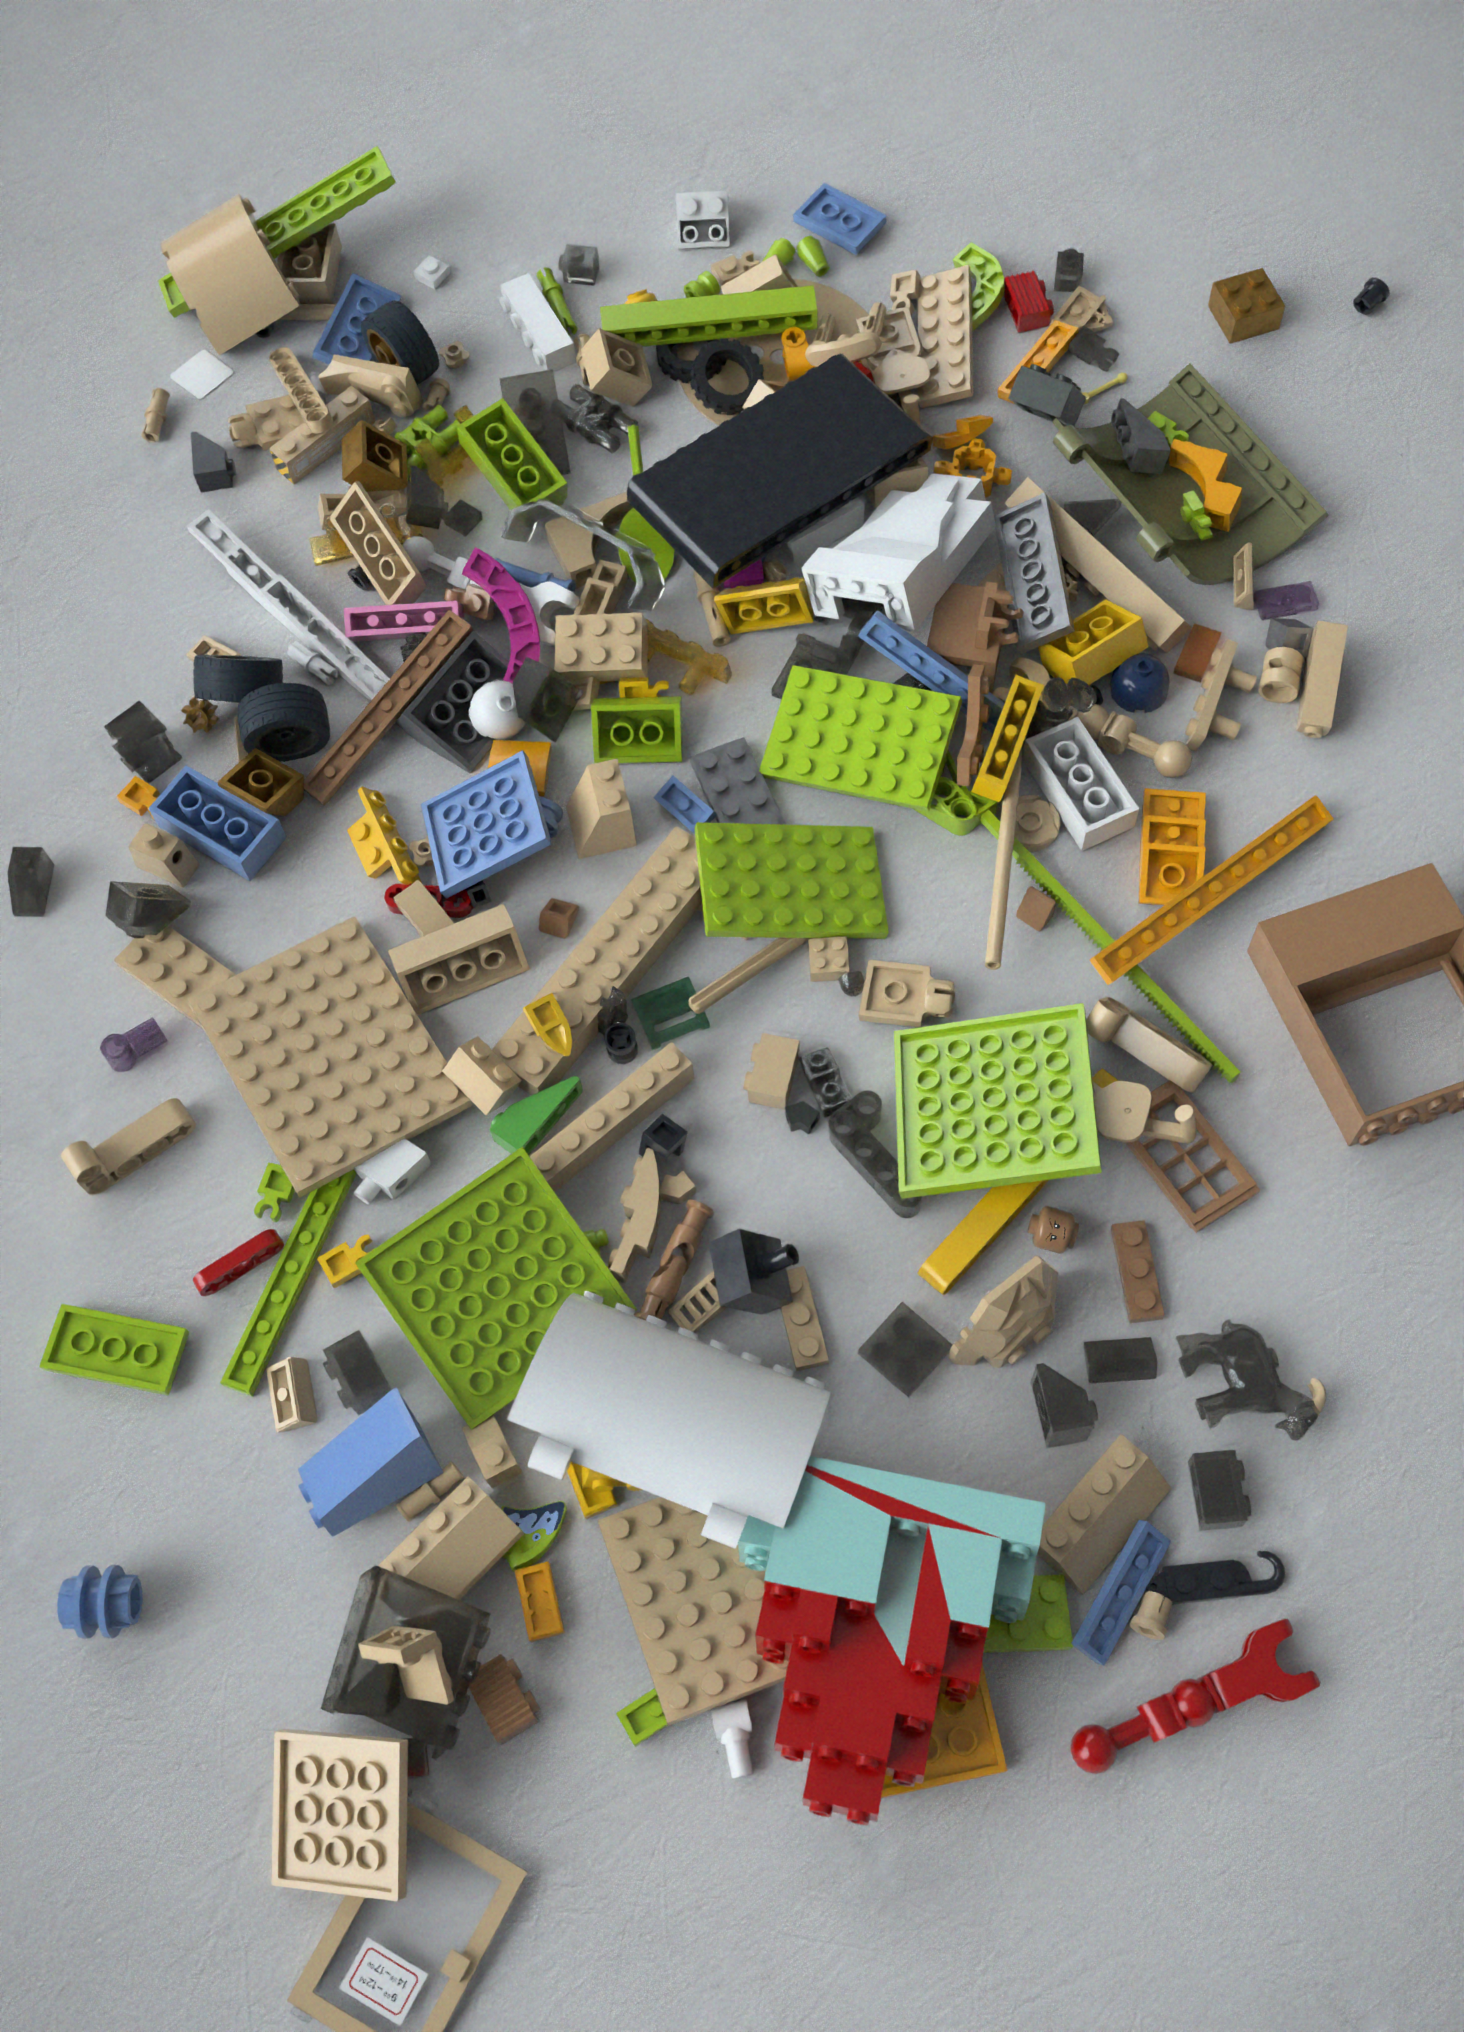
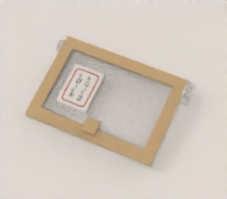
M407 1786L406 1898L399 1901L345 1895L286 2000L293 2005L290 2013L308 2024L312 2018H315L336 2032H444L528 1871L435 1817L433 1814L439 1804Z

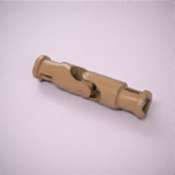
M695 1200L687 1201L686 1207L688 1209L681 1224L676 1225L660 1260V1267L652 1276L645 1291L647 1296L640 1311L634 1314L635 1317L645 1321L648 1315L662 1319L667 1306L673 1304L679 1291L682 1277L687 1272L703 1239L701 1233L708 1218H712L714 1215L712 1208ZM677 1246L682 1250L683 1257L672 1255Z

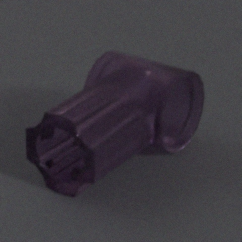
M151 1017L122 1035H108L103 1039L100 1050L114 1071L125 1072L135 1065L137 1058L167 1042V1039L155 1019ZM123 1050L121 1054L114 1056L116 1052Z

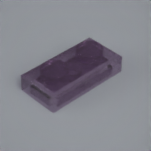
M1311 581L1256 590L1254 593V602L1261 621L1317 611L1319 607V601Z

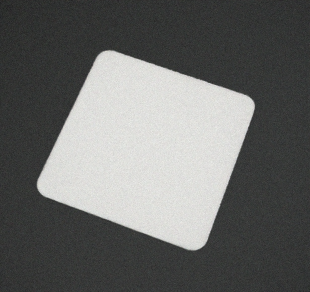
M201 350L173 372L170 378L196 398L202 399L231 376L233 370L207 350Z

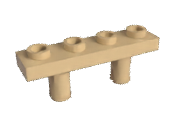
M1227 639L1221 649L1215 648L1209 664L1213 665L1212 671H1207L1201 685L1202 688H1205L1204 694L1198 696L1193 707V711L1197 712L1196 717L1190 719L1185 730V734L1189 736L1186 745L1193 751H1197L1206 738L1208 731L1220 734L1233 741L1240 729V722L1225 718L1217 714L1215 710L1225 684L1249 694L1257 678L1256 675H1251L1233 667L1232 660L1238 643Z

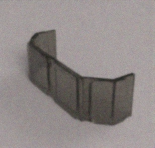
M538 498L537 502H528L509 510L504 523L505 528L501 536L502 538L529 543L538 520L557 513L628 552L637 581L627 604L628 608L652 611L655 603L660 600L665 584L659 564L654 560L655 553L651 552L652 549L616 529L603 526V522L565 502Z

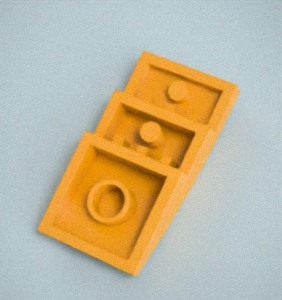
M1144 789L1139 861V904L1165 905L1204 876L1206 847H1204L1206 820L1204 819L1205 792Z

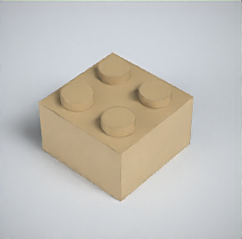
M599 328L582 347L581 353L590 390L594 393L634 407L652 388L653 385L642 345Z

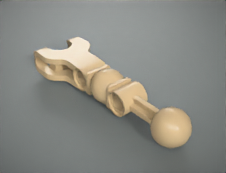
M1018 657L1011 664L1009 673L1012 682L1015 675L1044 685L1032 720H1038L1055 727L1078 717L1094 741L1098 740L1097 746H1102L1109 753L1117 755L1122 754L1125 748H1128L1154 760L1157 771L1165 777H1180L1191 767L1192 754L1189 747L1183 742L1171 740L1159 744L1135 733L1137 725L1130 717L1118 715L1114 711L1109 716L1108 711L1100 705H1085V698H1081L1078 694L1053 683L1049 678L1046 668L1037 662ZM999 687L992 694L1005 703L1010 689Z

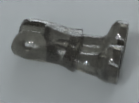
M1059 677L1047 682L1041 692V700L1037 704L1036 712L1033 714L1024 741L1066 722L1072 716L1073 708L1082 713L1090 711L1097 700L1093 688L1077 678L1069 679L1067 686L1064 680Z

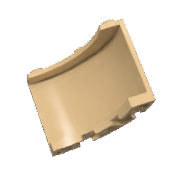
M240 193L161 242L162 253L168 258L166 264L190 310L196 308L201 316L199 317L201 321L199 325L219 356L299 306L298 298L301 296L293 282L288 284L267 247L270 241L262 229L259 230L253 215L256 212L250 200L247 197L243 199Z

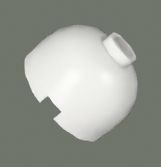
M496 680L486 683L475 692L471 700L469 716L474 728L484 737L489 736L496 740H507L523 729L529 716V704L525 694L518 686L508 681Z

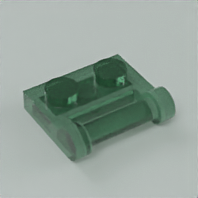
M689 976L631 999L632 1006L652 1051L660 1048L662 1043L697 1029L703 1031L710 1028L705 1011L696 1014L689 1006V998L696 994ZM690 1011H693L695 1015L691 1019L658 1032L653 1027Z

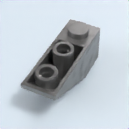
M1120 398L1117 409H1114L1112 412L1111 425L1115 428L1117 442L1121 445L1123 459L1126 460L1130 472L1162 474L1171 451L1165 434L1127 400Z

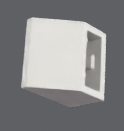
M728 191L676 193L678 249L730 246Z

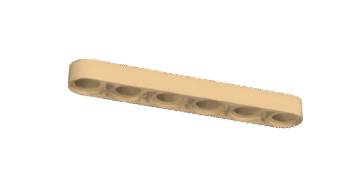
M281 347L274 350L269 355V361L311 432L317 434L330 429L334 422L329 410L291 349Z

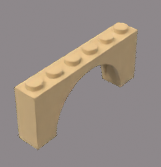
M627 491L544 523L548 543L567 579L575 581V589L584 586L588 577H593L596 570L595 554L598 545L603 537L612 528L620 524L628 511L633 508L627 501Z

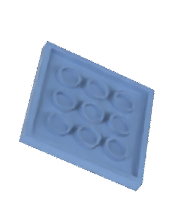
M523 750L421 804L440 893L446 898L552 845L529 757Z

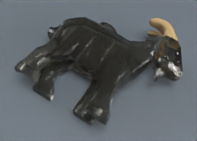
M1228 1319L1223 1322L1220 1334L1211 1335L1202 1332L1176 1336L1175 1339L1182 1355L1178 1362L1185 1379L1191 1377L1198 1366L1205 1363L1222 1366V1372L1229 1388L1220 1393L1197 1398L1195 1401L1200 1419L1207 1420L1209 1429L1220 1425L1225 1417L1242 1411L1258 1414L1285 1413L1286 1419L1278 1422L1275 1428L1284 1429L1291 1440L1298 1441L1316 1423L1326 1401L1325 1387L1317 1378H1311V1383L1308 1384L1309 1391L1312 1394L1310 1399L1305 1394L1284 1385L1276 1371V1368L1279 1367V1361L1275 1350L1272 1347L1267 1348L1263 1336L1255 1329L1244 1324H1233Z

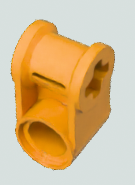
M797 327L786 329L782 334V344L784 347L782 357L786 376L790 382L806 374L808 370L815 367L807 361L805 356L808 342L804 331Z

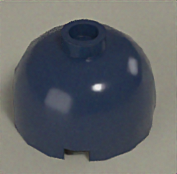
M1139 653L1129 657L1120 666L1115 668L1112 673L1110 683L1112 699L1119 707L1128 712L1135 713V710H1145L1144 713L1154 711L1167 698L1170 685L1168 669L1160 659L1151 654Z

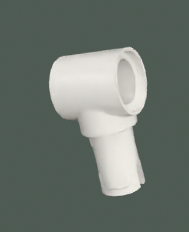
M746 1698L711 1709L717 1740L721 1739L722 1745H726L732 1778L753 1774L747 1739H750L749 1733L753 1731Z

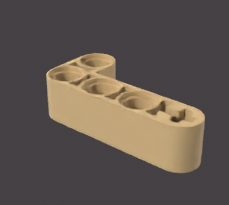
M1111 997L1099 999L1086 1019L1087 1031L1090 1036L1102 1042L1112 1041L1188 1092L1194 1093L1212 1067L1211 1063L1204 1057Z
M168 1099L94 1148L86 1141H77L70 1144L63 1150L61 1158L76 1182L89 1195L100 1194L187 1137L194 1131L196 1123L180 1099Z

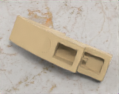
M650 1148L646 1149L643 1157L639 1156L633 1168V1175L635 1177L632 1185H627L621 1196V1204H623L625 1216L631 1219L627 1218L622 1226L620 1237L623 1238L619 1249L614 1248L612 1250L608 1267H611L610 1271L615 1279L622 1283H626L637 1254L650 1258L659 1229L661 1184L654 1151Z

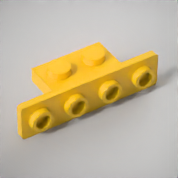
M361 786L357 791L367 813L349 827L347 832L367 876L376 879L392 866L401 883L409 885L417 880L421 882L418 875L419 870L407 852L408 846L400 837L396 828L397 823L385 805L386 799L379 791Z

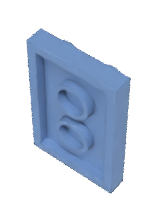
M823 183L793 214L795 223L855 255L880 231L887 221V215L826 183Z

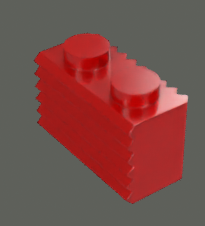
M1034 270L1031 272L1027 271L1026 273L1022 272L1021 274L1017 273L1015 276L1013 274L1010 277L1006 276L1003 296L1013 318L1014 325H1016L1017 332L1049 326L1050 316L1054 314V306L1051 299H1046L1044 280H1039Z

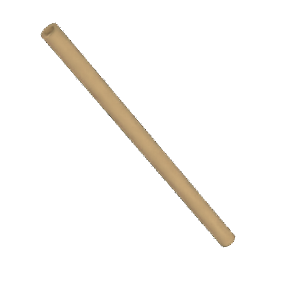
M1024 741L1007 788L1003 794L985 967L991 970L1001 967Z

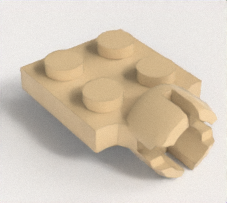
M289 395L245 405L246 413L232 415L228 418V423L231 424L229 433L236 448H245L259 444L263 451L269 450L270 447L304 422L303 417Z
M868 960L858 1015L859 1021L922 1027V1022L926 1017L948 1018L953 1012L951 1007L955 1001L954 982L932 978L930 976V966Z

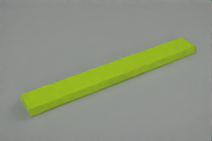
M355 1169L310 1192L220 1381L222 1386L253 1397L356 1177Z

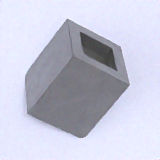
M1271 618L1265 647L1268 649L1288 647L1297 650L1303 657H1307L1314 628L1295 619Z

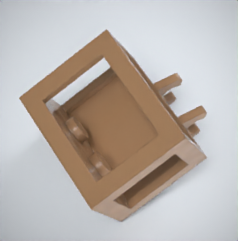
M986 582L985 587L952 583L935 605L927 647L951 664L970 667L973 665H985V676L990 677L989 692L992 694L1001 647L1005 644L1017 643L1019 635L1016 632L1004 634L1005 628H1008L1009 620L1022 618L1023 610L1021 608L1016 610L1008 609V604H1013L1014 597L1010 595V591L999 590L998 583Z

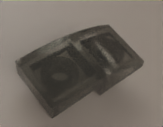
M828 1047L799 1057L804 1075L824 1118L854 1107L853 1098L841 1078L840 1069Z

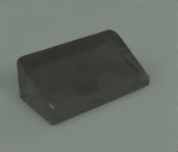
M1151 1337L1083 1342L1089 1383L1149 1380L1157 1377L1158 1360Z

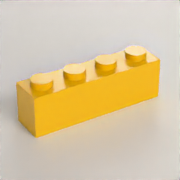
M1015 675L971 792L997 802L1001 801L1044 685Z

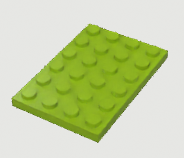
M792 665L759 772L767 779L929 812L961 708V696Z
M696 823L694 830L706 937H847L853 939H886L889 934L873 827Z

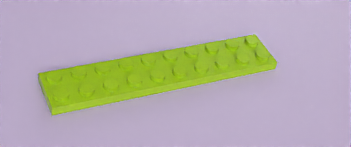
M376 146L255 221L258 229H262L269 239L270 244L267 247L275 259L287 249L297 246L305 238L320 232L328 224L341 219L354 208L364 205L377 194L387 191L396 181L382 152ZM171 272L158 280L171 315L176 318L181 314L187 313L190 308L175 283Z

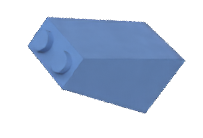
M396 1387L298 1469L303 1481L298 1486L306 1502H312L314 1508L309 1510V1513L318 1529L324 1526L329 1534L334 1537L444 1472L419 1422Z

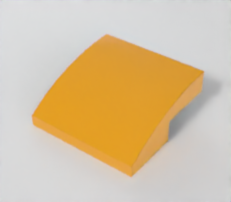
M493 740L488 768L523 750L529 757L539 796H545L549 779L548 766L552 754L551 742Z

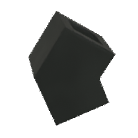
M483 880L466 888L473 908L492 902Z
M804 1101L784 1107L791 1132L801 1129L809 1135L820 1120V1112Z

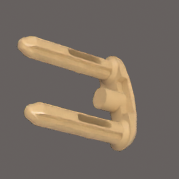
M882 302L873 304L864 332L854 334V337L844 334L830 342L836 320L832 314H824L820 319L813 343L806 349L805 356L807 361L812 366L817 367L833 355L844 354L851 362L876 355L881 348L880 333L887 311L886 306Z

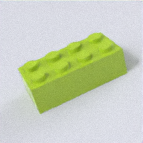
M503 398L457 426L460 445L522 526L568 498L567 481Z

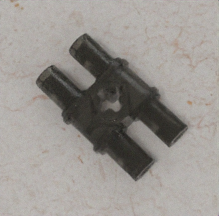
M575 384L571 388L569 396H571L570 399L581 406L573 409L561 400H556L551 406L552 416L563 421L569 431L578 433L585 438L586 442L590 444L596 443L610 453L616 452L620 446V438L609 432L611 428L615 427L628 436V426L635 425L639 427L637 425L638 421L623 413L621 406L610 403L604 399L603 395L592 393L579 384Z

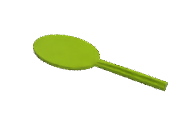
M631 425L627 428L632 473L634 476L643 472L639 427ZM634 508L628 511L621 522L618 533V551L623 566H626L628 576L635 583L643 587H655L661 584L670 573L674 560V548Z

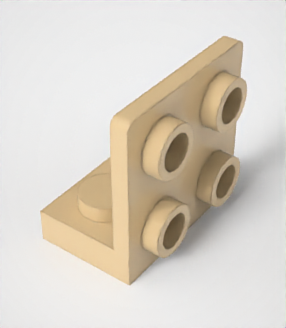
M392 1626L358 1644L362 1658L377 1660L380 1664L390 1662L398 1665L404 1691L408 1698L446 1705L454 1701L451 1690L452 1681L445 1668L442 1657V1644L437 1637L436 1631Z

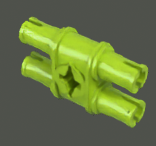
M437 405L436 408L424 417L415 418L411 425L402 432H397L394 436L395 439L406 444L407 455H410L407 459L408 481L422 469L431 468L432 463L442 455H447L451 450V446L458 441L457 426L462 424L459 420H455L454 423L440 433L434 431L449 419L446 410L440 405Z

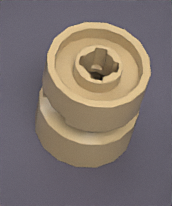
M1276 647L1266 652L1258 690L1260 696L1265 700L1274 703H1287L1297 697L1300 684L1299 677L1304 660L1297 650L1288 647Z

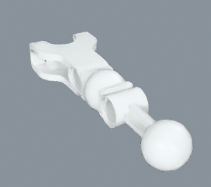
M413 536L402 545L419 572L432 569L449 577L447 583L464 590H466L468 584L478 585L462 575V570L468 561L467 559L458 556L455 562L437 554L431 541L425 537ZM544 582L532 588L520 584L534 610L540 642L555 647V631L551 629L549 623L551 614L560 607L576 609L581 598L553 582Z

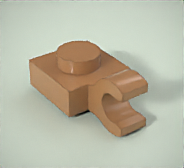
M468 584L466 590L459 587H453V590L445 588L444 600L458 601L464 604L463 613L484 620L493 619L495 601L482 587Z

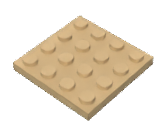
M294 1729L274 1731L272 1886L399 1901L406 1898L407 1739Z

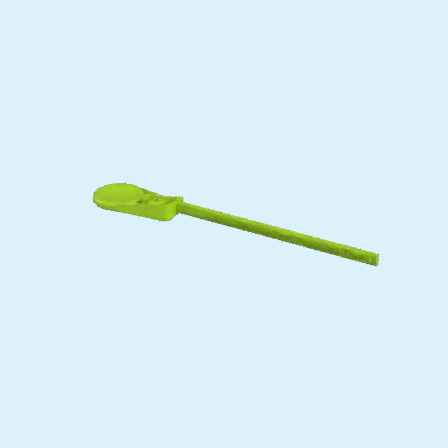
M948 750L929 812L914 810L955 835H967L982 823L997 840L999 839L1000 820L994 815L998 802L968 791L966 786L957 785V766ZM946 764L953 780L941 777ZM937 795H945V796H947V797L941 798V797H938ZM957 815H964L967 818H959ZM1014 836L1012 856L1017 860L1016 864H1021L1020 868L1024 867V872L1028 871L1027 876L1032 875L1031 880L1035 879V884L1039 883V888L1043 887L1042 892L1047 891L1046 895H1051V898L1058 903V908L1062 907L1061 912L1066 911L1065 916L1070 915L1069 920L1074 919L1073 924L1077 923V928L1081 927V932L1085 931V936L1089 935V940L1093 939L1092 944L1096 943V948H1101L1102 951L1115 940ZM1138 964L1124 974V977H1129L1128 981H1133L1132 985H1137L1136 989H1140V993L1145 994L1143 998L1148 997V1002L1152 1001V1006L1156 1005V1010H1160V1014L1165 1015L1163 1019L1168 1018V1023L1172 1022V1027L1176 1026V1031L1181 1032L1180 1036L1184 1035V1040L1188 1039V1044L1192 1043V1048H1197L1196 1053L1201 1052V1056H1204L1214 1066L1212 1070L1217 1069V1074L1221 1073V1078H1225L1229 1083H1233L1238 1079L1241 1073L1238 1068Z

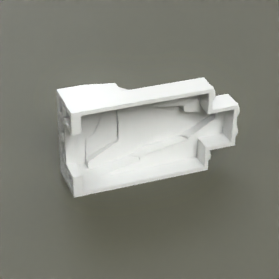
M932 473L916 492L891 490L863 526L833 549L818 547L802 567L814 615L840 619L845 613L841 597L883 603L887 618L904 630L915 632L996 526L992 504L985 499L982 479Z

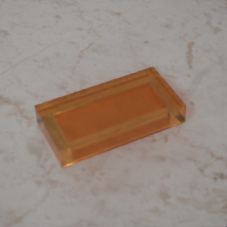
M1194 623L1174 667L1173 674L1201 683L1222 632Z

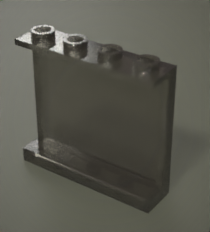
M373 1566L360 1575L320 1709L334 1714L342 1707L355 1711L434 1746L432 1758L437 1760L447 1749L452 1750L458 1740L460 1729L456 1726L459 1717L463 1716L470 1702V1695L467 1694L469 1684L475 1680L481 1663L477 1661L480 1649L482 1650L485 1647L491 1633V1628L487 1627L491 1613L380 1566ZM392 1626L436 1631L437 1637L442 1644V1657L445 1668L452 1681L451 1690L454 1701L446 1705L408 1698L404 1691L398 1665L390 1662L380 1664L377 1660L362 1658L358 1644Z

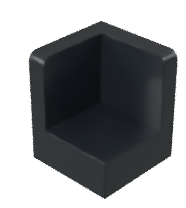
M662 1113L642 1133L638 1154L643 1157L646 1149L650 1148L666 1159L672 1153L680 1156L684 1151L688 1131Z

